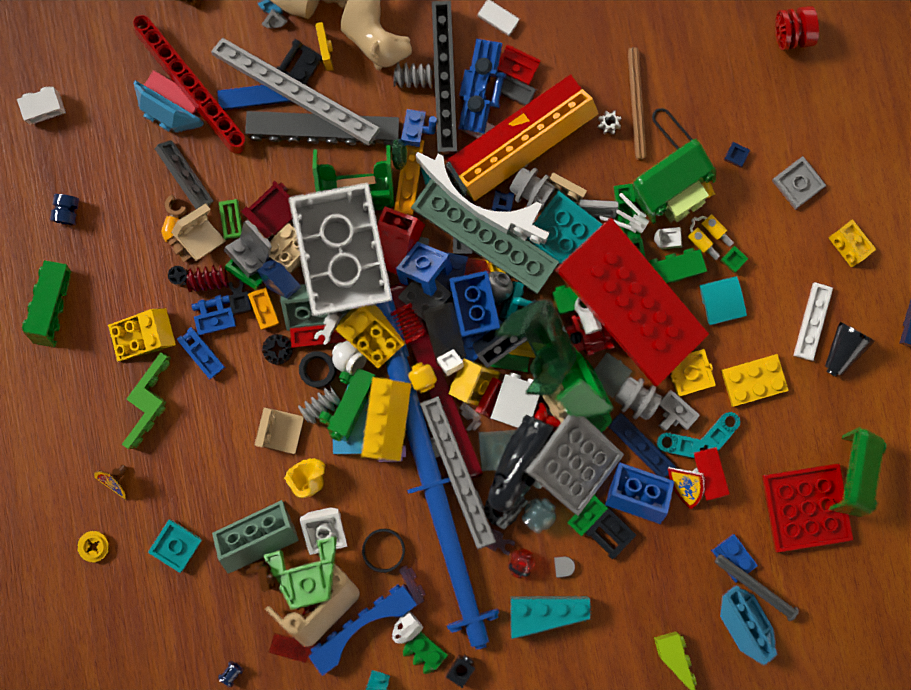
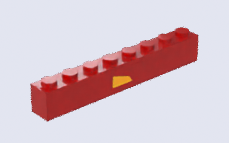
M571 74L447 159V166L460 183L459 175L582 90Z

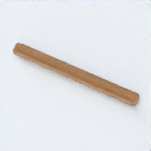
M630 48L628 50L635 155L636 159L640 160L645 159L647 155L639 49Z

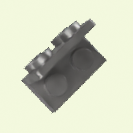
M246 220L243 224L240 238L225 246L224 251L249 278L256 274L257 270L268 261L272 246L269 240L259 233L257 227L251 224L249 220Z

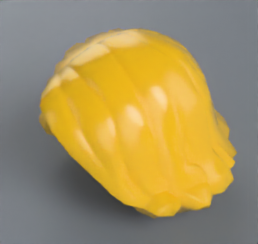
M316 458L302 460L288 469L284 479L298 498L304 499L313 496L322 489L325 464L322 460Z

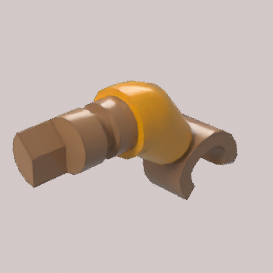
M171 195L165 201L166 211L170 215L166 216L161 230L162 236L166 243L174 246L173 251L175 254L179 255L183 262H186L192 256L171 232L176 222L180 220L178 218L186 214L187 208L181 206V209L178 211H173L172 205L176 202V197Z

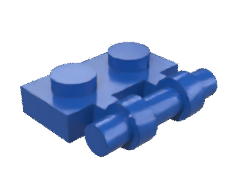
M219 295L215 296V299L207 301L203 299L199 300L198 303L191 304L193 312L198 310L201 312V315L194 316L199 336L236 327L231 307L224 309V304L230 303L229 295L223 297ZM217 306L218 311L208 313L207 308Z

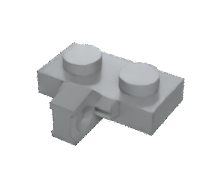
M672 390L668 391L658 405L665 411L662 414L665 419L659 425L664 431L672 424L677 426L678 423L685 430H688L700 416Z

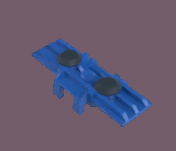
M476 39L470 70H464L459 95L460 98L464 99L459 129L485 134L490 107L500 108L499 99L503 79H506V74L497 71L503 43ZM491 77H495L492 101L486 100L487 97L485 96L486 87Z

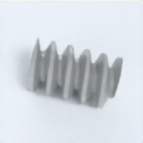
M397 63L394 68V87L398 82L402 88L404 82H406L407 87L410 88L413 82L415 88H418L419 83H421L422 88H425L428 83L430 89H432V70L430 65L427 64L426 68L423 69L422 64H419L418 69H416L414 63H412L411 68L408 69L407 63H404L401 69L399 63Z
M332 387L331 391L324 388V396L318 392V400L311 397L312 404L305 401L306 408L298 406L308 423L310 421L316 424L315 417L319 419L322 411L329 413L328 408L335 411L334 404L339 406L341 400Z

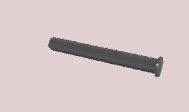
M723 555L717 556L715 563L786 615L788 621L796 618L799 612L797 607L793 608Z

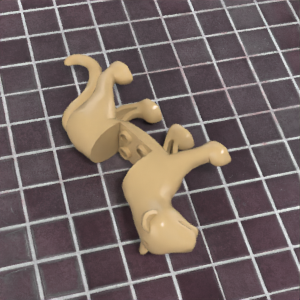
M270 0L287 13L306 19L311 18L319 0ZM323 0L327 3L335 2L344 8L341 31L374 63L377 70H381L382 67H391L411 55L412 48L409 37L398 36L386 32L380 24V0Z

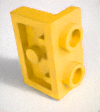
M853 219L829 236V240L851 267L863 261L876 250Z

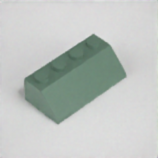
M301 284V288L287 299L281 296V306L287 330H290V328L326 325L324 321L328 314L332 315V313L336 312L313 315L307 284ZM353 308L338 310L337 312L341 313L343 318Z
M282 500L212 533L218 561L228 574L263 558L266 554L276 552L299 541L295 526Z

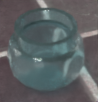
M534 498L526 505L525 513L521 518L529 528L540 534L543 530L549 529L556 520L554 510L556 507L546 498L543 500Z

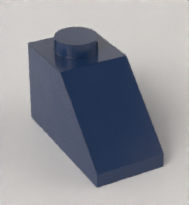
M273 259L265 262L257 270L265 286L286 299L301 288L300 284L285 267Z

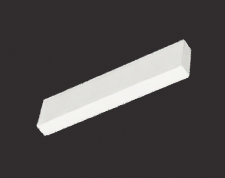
M813 283L793 356L814 361L833 287Z

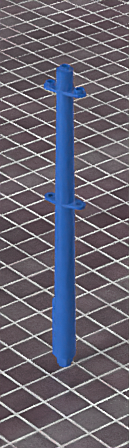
M392 295V300L374 303L382 311L402 340L405 341L403 334H401L402 330H399L401 326L397 327L400 322L395 323L399 320L398 317L393 319L398 315L391 316V313L396 310ZM406 343L385 362L390 380L411 383L408 377L411 369L407 359L409 353ZM411 384L405 431L422 485L407 491L408 494L420 490L424 491L463 618L447 624V629H450V632L453 633L461 630V626L465 625L470 646L475 647V649H481L486 647V643L489 642L483 619L487 618V621L497 619L499 610L493 609L479 614L443 483L450 482L451 480L449 477L441 479L418 394Z

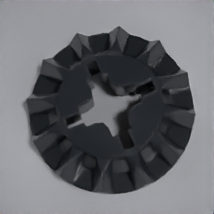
M274 334L263 342L262 353L268 362L279 365L290 359L293 348L291 341L286 336ZM276 341L279 347L285 348L279 351L278 358L276 352L269 351V349L275 347Z

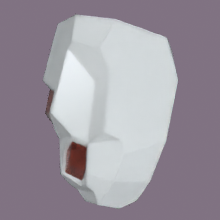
M408 611L395 624L392 632L393 640L395 643L411 641L421 632L423 626L414 614Z

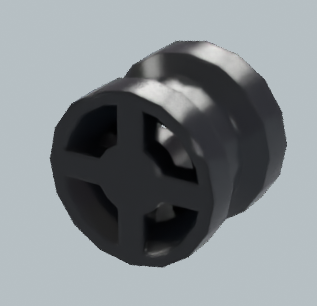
M174 266L168 272V279L177 286H184L187 284L186 277L188 271L181 266Z

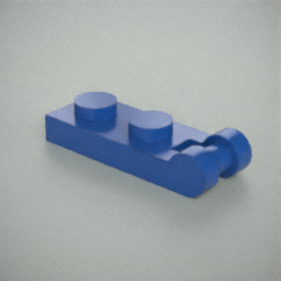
M191 326L184 336L181 335L177 338V341L211 380L226 367ZM193 338L195 342L190 346L188 341Z

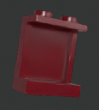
M275 180L272 182L273 185L249 208L246 206L241 211L269 241L287 223L293 220L289 199L291 197L286 193L289 190L282 182L278 184Z

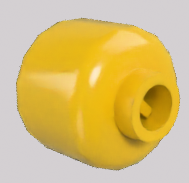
M421 362L412 366L413 370L409 372L408 377L414 390H420L422 393L435 387L434 383L437 379L431 365H423Z

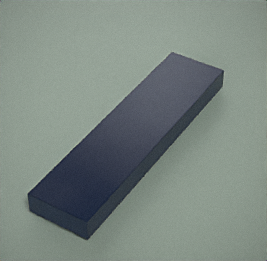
M621 412L612 420L608 427L656 475L666 478L669 475L668 467L676 468Z

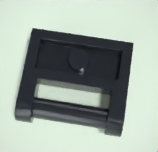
M294 39L291 43L292 47L276 69L307 85L320 65L322 56L297 39ZM298 50L302 51L303 53L290 73L287 72L286 69Z
M609 508L585 532L588 537H592L608 553V557L612 560L636 536ZM599 526L618 544L615 548L595 531Z

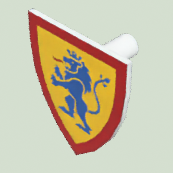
M668 467L669 478L674 481L673 488L684 504L692 509L703 497V474L698 472V468L691 472Z

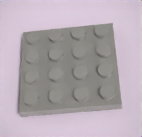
M568 415L526 469V472L578 516L624 454L585 417L576 418L575 416L571 417Z

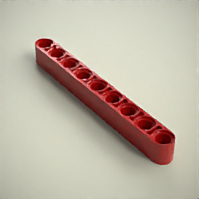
M145 15L136 16L133 20V26L138 39L186 95L229 151L235 154L241 153L245 148L243 133L152 21ZM141 25L147 26L144 29L138 28ZM153 39L158 40L157 43H151L150 41ZM163 54H169V55H170V56L167 57V58L162 57ZM175 68L182 69L180 72L173 71ZM187 82L194 84L191 87L185 86ZM197 97H204L205 100H204V101H198L196 98H197ZM210 111L217 112L215 116H211L208 113ZM226 125L229 129L221 130L220 127ZM239 140L241 143L234 145L232 141Z

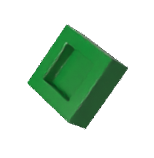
M733 246L720 261L733 273H736L749 258L736 246Z

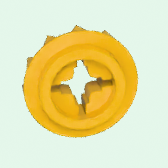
M98 531L87 532L78 541L79 555L88 562L100 561L109 552V542L106 536ZM90 542H99L97 545V551L92 550L88 552V550L91 547Z

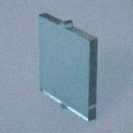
M450 162L446 163V173L452 185L463 197L467 196V188Z
M608 353L605 354L595 368L606 394L612 398L632 373V370L622 364L621 360L615 359Z

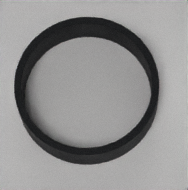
M390 529L373 531L367 536L362 546V556L365 563L377 572L394 570L400 565L405 554V545L398 533ZM377 532L392 533L401 542L402 557L391 568H376L366 558V542L370 536Z

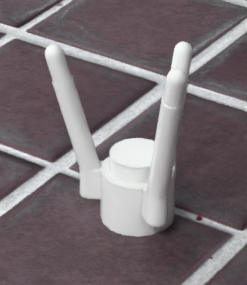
M620 193L619 196L638 216L635 214L631 217L617 210L616 213L629 220L630 225L614 221L620 227L629 229L634 233L636 231L642 233L649 222L645 218L646 214L642 213L624 194ZM600 216V219L603 220V221H607V220L609 219V218Z

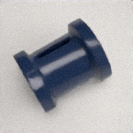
M229 661V666L223 674L218 676V679L226 686L232 687L233 681L244 670L237 663Z

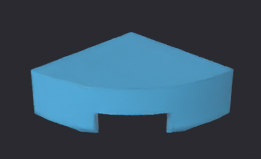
M263 0L258 3L261 10L267 14L272 9L283 14V10L270 0Z

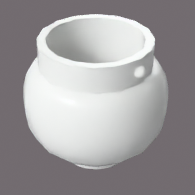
M349 341L338 343L332 351L333 364L341 372H348L354 375L357 368L362 369L366 364L367 358Z

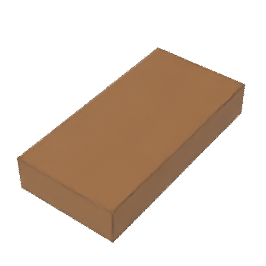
M376 177L341 179L337 181V188L366 183L375 184Z

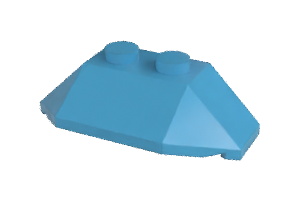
M135 80L134 88L139 109L144 113L143 117L151 122L156 120L160 123L159 126L167 132L172 130L176 133L201 127L204 124L197 116Z
M734 586L722 597L720 617L739 650L762 665H766L777 655L774 629L755 596L739 586Z

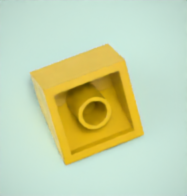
M464 358V367L458 370L455 380L451 384L449 394L465 403L478 405L492 377L498 379L501 372L489 367L486 368L485 365Z

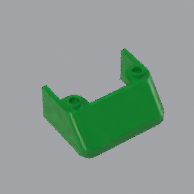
M697 139L689 141L640 175L633 182L636 203L652 224L656 223V215L660 216L666 212L668 201L697 181H700V183L716 182V169L701 143Z
M386 145L387 161L377 162L374 165L373 174L336 176L333 166L319 164L318 151L313 149L312 170L316 193L345 188H337V181L341 179L375 176L376 183L368 184L373 211L383 210L384 207L392 208L394 205V189L390 145Z
M561 334L536 351V354L548 364L550 376L554 380L558 379L561 382L565 391L555 398L564 406L569 416L577 418L601 415L613 410V406L594 367Z
M856 428L842 435L841 438L853 443L843 502L830 506L829 510L862 517L870 515L877 508V500L875 499L882 456L886 451L887 444L884 442V438L863 428Z

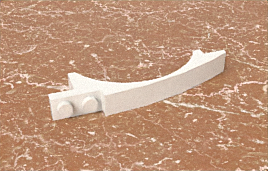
M417 152L416 161L422 169L452 199L477 218L507 234L509 228H512L514 233L520 236L524 234L530 237V240L536 244H545L549 233L533 225L542 204L536 202L526 208L510 212H496L478 207L466 200L454 188L446 173L442 155L438 154L436 159L433 160Z

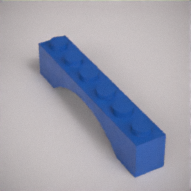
M399 584L395 585L389 590L391 594L385 598L383 595L373 602L375 606L371 609L366 607L358 613L359 618L355 621L350 619L342 625L343 630L339 633L336 631L332 632L326 637L328 641L322 645L319 642L310 649L312 653L308 657L322 676L339 663L347 641L359 628L379 618L390 616L402 617L417 605L418 602L405 584L401 586Z

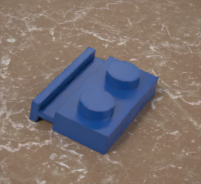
M732 534L711 550L716 558L720 554L747 574L758 566L735 534ZM728 573L731 579L736 583L738 580Z

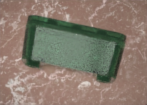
M540 300L511 313L496 333L497 337L526 336L535 355V359L530 365V371L534 380L525 391L527 395L552 396L576 362V350L551 300Z

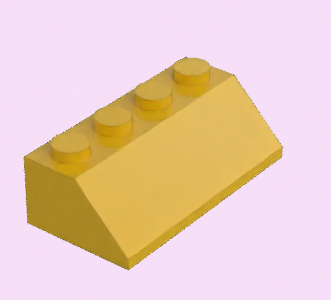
M373 377L362 456L401 461L411 383Z

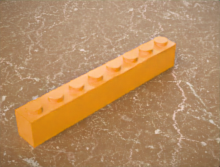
M583 89L459 175L458 178L465 191L476 201L597 116L599 113L593 98Z

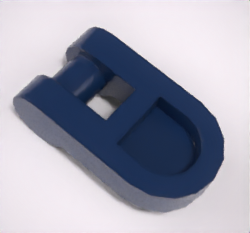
M495 190L492 211L510 212L514 193L509 192L505 194ZM499 200L507 201L506 206L499 205Z

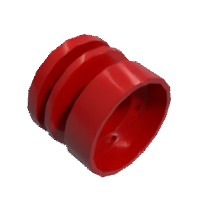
M813 6L799 7L796 13L793 9H787V11L778 10L775 18V32L777 43L781 50L796 49L798 44L800 47H810L817 44L819 22Z

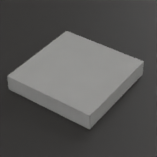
M803 156L772 179L773 183L794 209L800 207L826 186Z

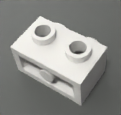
M44 87L39 92L26 93L22 95V98L17 99L23 120L29 125L66 113L60 93L54 87Z

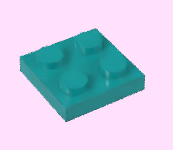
M169 519L148 553L177 572L182 573L203 539Z

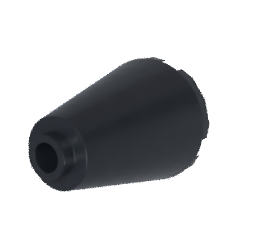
M840 322L826 360L825 367L828 368L826 372L835 377L838 374L842 376L873 345L875 340Z

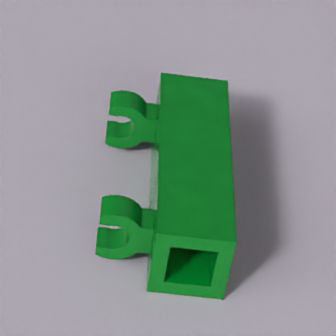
M357 368L354 376L348 372H341L339 376L340 382L349 386L334 416L325 411H322L319 416L320 422L329 425L327 429L332 439L339 442L341 440L348 441L370 396L373 377L376 378L374 374Z

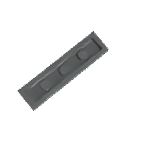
M170 140L157 144L154 149L195 209L204 204L210 206L214 202L174 142Z

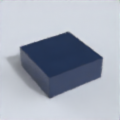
M732 142L724 160L741 168L750 150Z

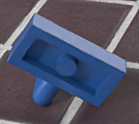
M407 109L401 144L420 147L422 133L435 134L437 118L431 116L429 118V126H424L426 112Z

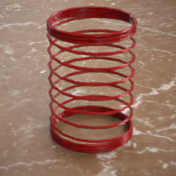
M409 303L393 311L391 313V316H394L410 307L413 308L412 303ZM402 313V314H400V315L394 317L393 319H395V318H397V317H399V316H402V315H404V314ZM406 315L405 317H403V318H401L400 320L396 321L395 323H397V322H399V321H401V320H403V319H405V318H408V317H407L408 315ZM409 323L408 325L402 327V328L399 329V330H402V329H404V328H406V327H408V326H411V325H410L411 323ZM418 330L420 331L419 333L410 337L404 342L408 344L426 335L427 333L426 331L422 332L421 330ZM412 331L411 333L405 335L403 338H405V337H407V336H409V335H411V334H414V333H413L414 331Z

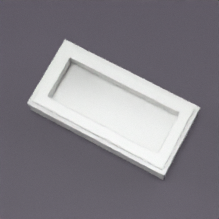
M487 0L478 13L479 18L507 36H510L519 22V18L491 0Z

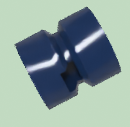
M54 194L52 204L55 206V209L51 210L50 221L75 225L77 214L74 213V210L78 209L79 198L65 194Z

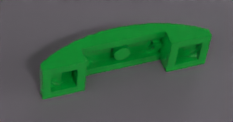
M633 183L614 186L615 202H618V210L633 217L636 212L619 196L620 193L624 194L635 205ZM617 214V221L630 225L629 220ZM620 227L645 257L640 233L638 231L634 233L629 229Z

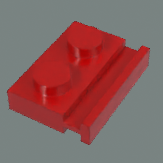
M507 44L500 57L497 72L504 73L529 86L541 60Z

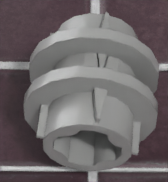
M522 168L510 186L511 192L516 194L515 201L519 203L523 198L528 200L526 207L538 202L542 204V210L555 190V187L548 182L550 176L545 175L540 179L536 176L538 169L533 168L532 171Z
M630 377L627 378L620 388L615 401L622 405L620 410L623 412L628 407L634 410L632 418L637 419L640 416L645 420L649 419L660 404L662 396L655 392L656 387L654 385L648 390L642 386L645 381L644 379L640 378L637 381Z

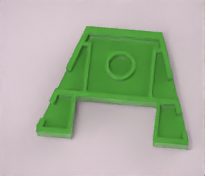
M336 537L318 540L321 561L286 570L283 551L264 555V559L269 563L272 569L271 572L277 578L280 589L291 609L331 599Z

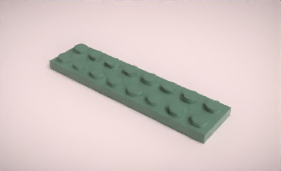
M432 178L411 207L414 212L516 281L523 283L525 287L538 294L559 263L529 241H524L508 230L507 234L477 218L452 199Z

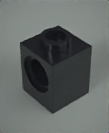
M459 654L446 673V678L463 688L475 670L474 660L467 655L462 657ZM459 665H464L467 667V671L464 674H459L456 668Z

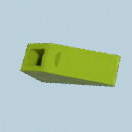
M675 631L654 637L659 657L690 690H695L694 686L697 683L694 674H690L689 667L691 666L689 656L684 653L683 648L686 647L683 636H680Z

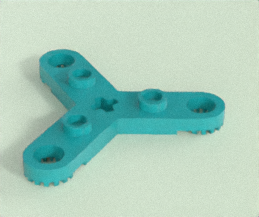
M733 412L724 413L701 440L672 433H663L657 439V446L663 452L694 458L693 453L700 451V448H704V445H707V449L717 447L718 451L738 429L740 418ZM728 416H732L735 419L733 427H728L725 423ZM665 437H669L672 440V445L669 448H665L662 445V439Z

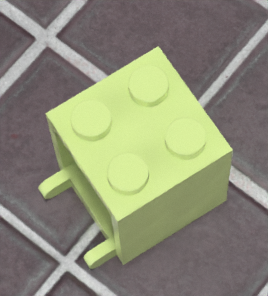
M697 181L668 201L667 210L664 214L670 223L674 220L679 222L690 213L689 210L694 212L702 207L709 195L700 181Z

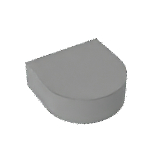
M567 556L554 557L556 577L569 576L574 572L575 564L571 558Z

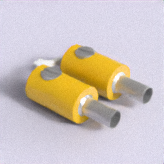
M712 214L708 218L705 216L694 217L691 220V234L688 238L703 253L707 251L716 260L720 255L712 248L714 243L698 227L693 231L695 221L705 219L701 224L716 240L721 238L729 247L734 242L725 234L727 229Z

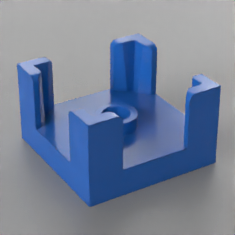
M416 242L398 265L396 271L401 284L408 286L407 278L421 283L425 294L432 296L437 290L435 284L436 277L443 268L446 275H448L452 271V264L449 254Z

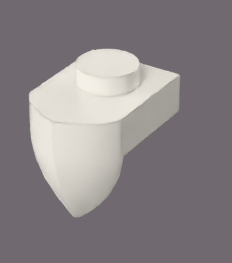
M681 228L658 229L654 236L655 243L662 250L682 247Z

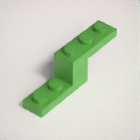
M160 352L126 399L144 412V415L122 443L127 449L137 448L143 440L141 438L145 431L149 432L154 425L153 420L156 416L159 417L166 409L164 405L167 402L149 390V387L152 388L157 383L160 372H164L170 365L168 361L171 357L165 353Z

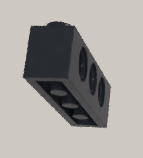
M534 300L501 323L499 329L488 332L474 342L472 346L478 358L488 368L551 323L545 312Z

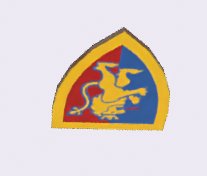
M121 465L119 469H113L112 474L102 470L95 472V479L123 499H127L126 491L119 483V479L128 470L126 466Z

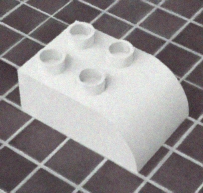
M368 183L289 198L313 315L392 300Z

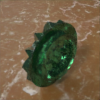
M396 139L392 145V160L396 170H402L407 163V148L402 139Z

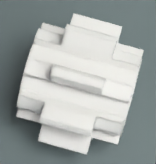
M605 111L604 116H599L598 118L601 121L598 128L603 129L604 134L610 132L613 135L615 129H620L621 127L619 124L621 117L616 116L615 111L613 113ZM612 120L614 124L608 126L605 122Z

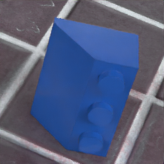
M488 271L449 279L462 338L500 328Z
M619 462L605 505L661 524L668 514L674 481Z

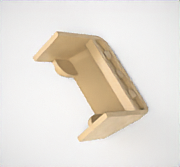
M334 564L331 599L324 601L306 620L297 613H291L282 619L270 606L266 610L303 646H312L358 600L359 589Z

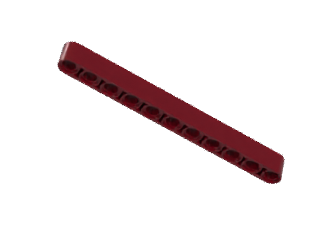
M399 283L389 287L396 309L405 306L406 304L399 299V295L407 286ZM411 312L400 316V319L410 314ZM410 316V317H408V318H405V319L401 320L402 323L405 322L406 320L410 319V318L413 317V316ZM419 317V319L415 322H421L418 325H416L417 323H415L411 326L404 328L405 331L413 326L417 327L419 325L423 326L418 330L425 329L422 319ZM414 320L409 321V322L403 324V326L408 325L409 323L413 322ZM417 328L412 329V330L406 332V334L411 333L412 331L416 330ZM418 331V332H416V333H414V334L409 335V336H408V339H409L410 337L416 335V334L419 333L420 331ZM428 334L410 342L418 363L422 362L423 365L429 364L433 369L437 381L434 383L435 387L429 389L432 399L439 397L470 478L474 479L483 475V472L453 397L449 394V387L438 364Z

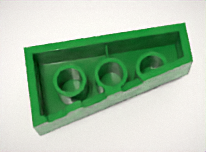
M44 260L43 266H40L38 271L39 279L33 287L34 296L28 304V316L23 321L22 330L33 344L56 348L57 341L53 339L55 331L59 332L60 329L58 315L63 313L64 300L62 296L67 295L71 270L67 264Z

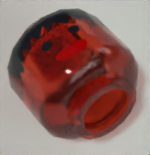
M520 548L512 553L508 562V569L512 572V576L522 579V577L531 575L536 563L534 554L531 551Z

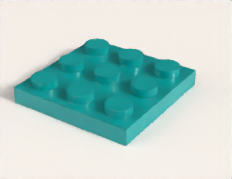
M558 191L533 224L548 232V238L545 244L532 243L561 264L603 224L561 191Z

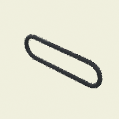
M658 108L653 112V122L677 150L679 147L655 120V114L658 111L666 112L690 141L693 140L668 110Z

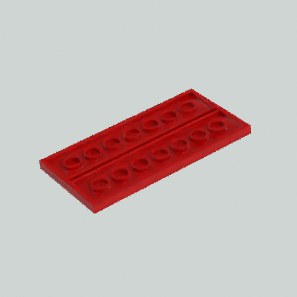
M609 218L555 269L654 386H658L709 335L612 218Z

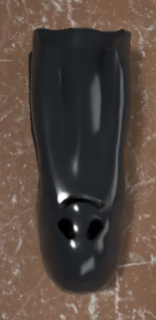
M529 415L523 417L522 423L511 436L496 469L488 494V501L492 508L500 512L514 509L536 482L526 472V469L555 433L552 431L553 427Z

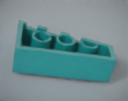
M510 596L511 639L590 619V598L588 596Z

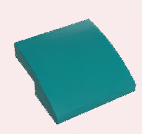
M737 276L699 285L709 325L747 316Z

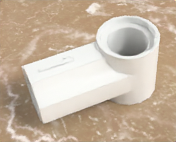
M578 297L574 307L580 317L585 334H592L602 330L599 320L588 308L580 306L579 302L581 299Z

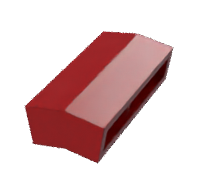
M717 447L694 452L698 472L703 474L706 501L730 495Z

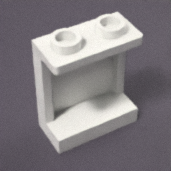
M510 372L509 375L505 374L491 419L518 428L525 415L533 416L542 386H539V382L528 378V381L520 379L521 375Z

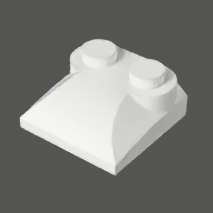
M326 508L312 511L300 518L309 555L319 553L318 540L333 536L337 538L336 549L347 547L341 514L338 509Z

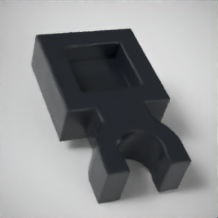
M239 280L240 286L238 288H234L232 282L228 283L230 290L233 292V295H229L233 315L252 311L249 293L247 291L243 292L244 282Z

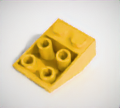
M375 304L354 307L339 321L336 328L347 341L377 368L405 345L397 331Z
M166 308L150 309L108 325L118 362L176 345Z

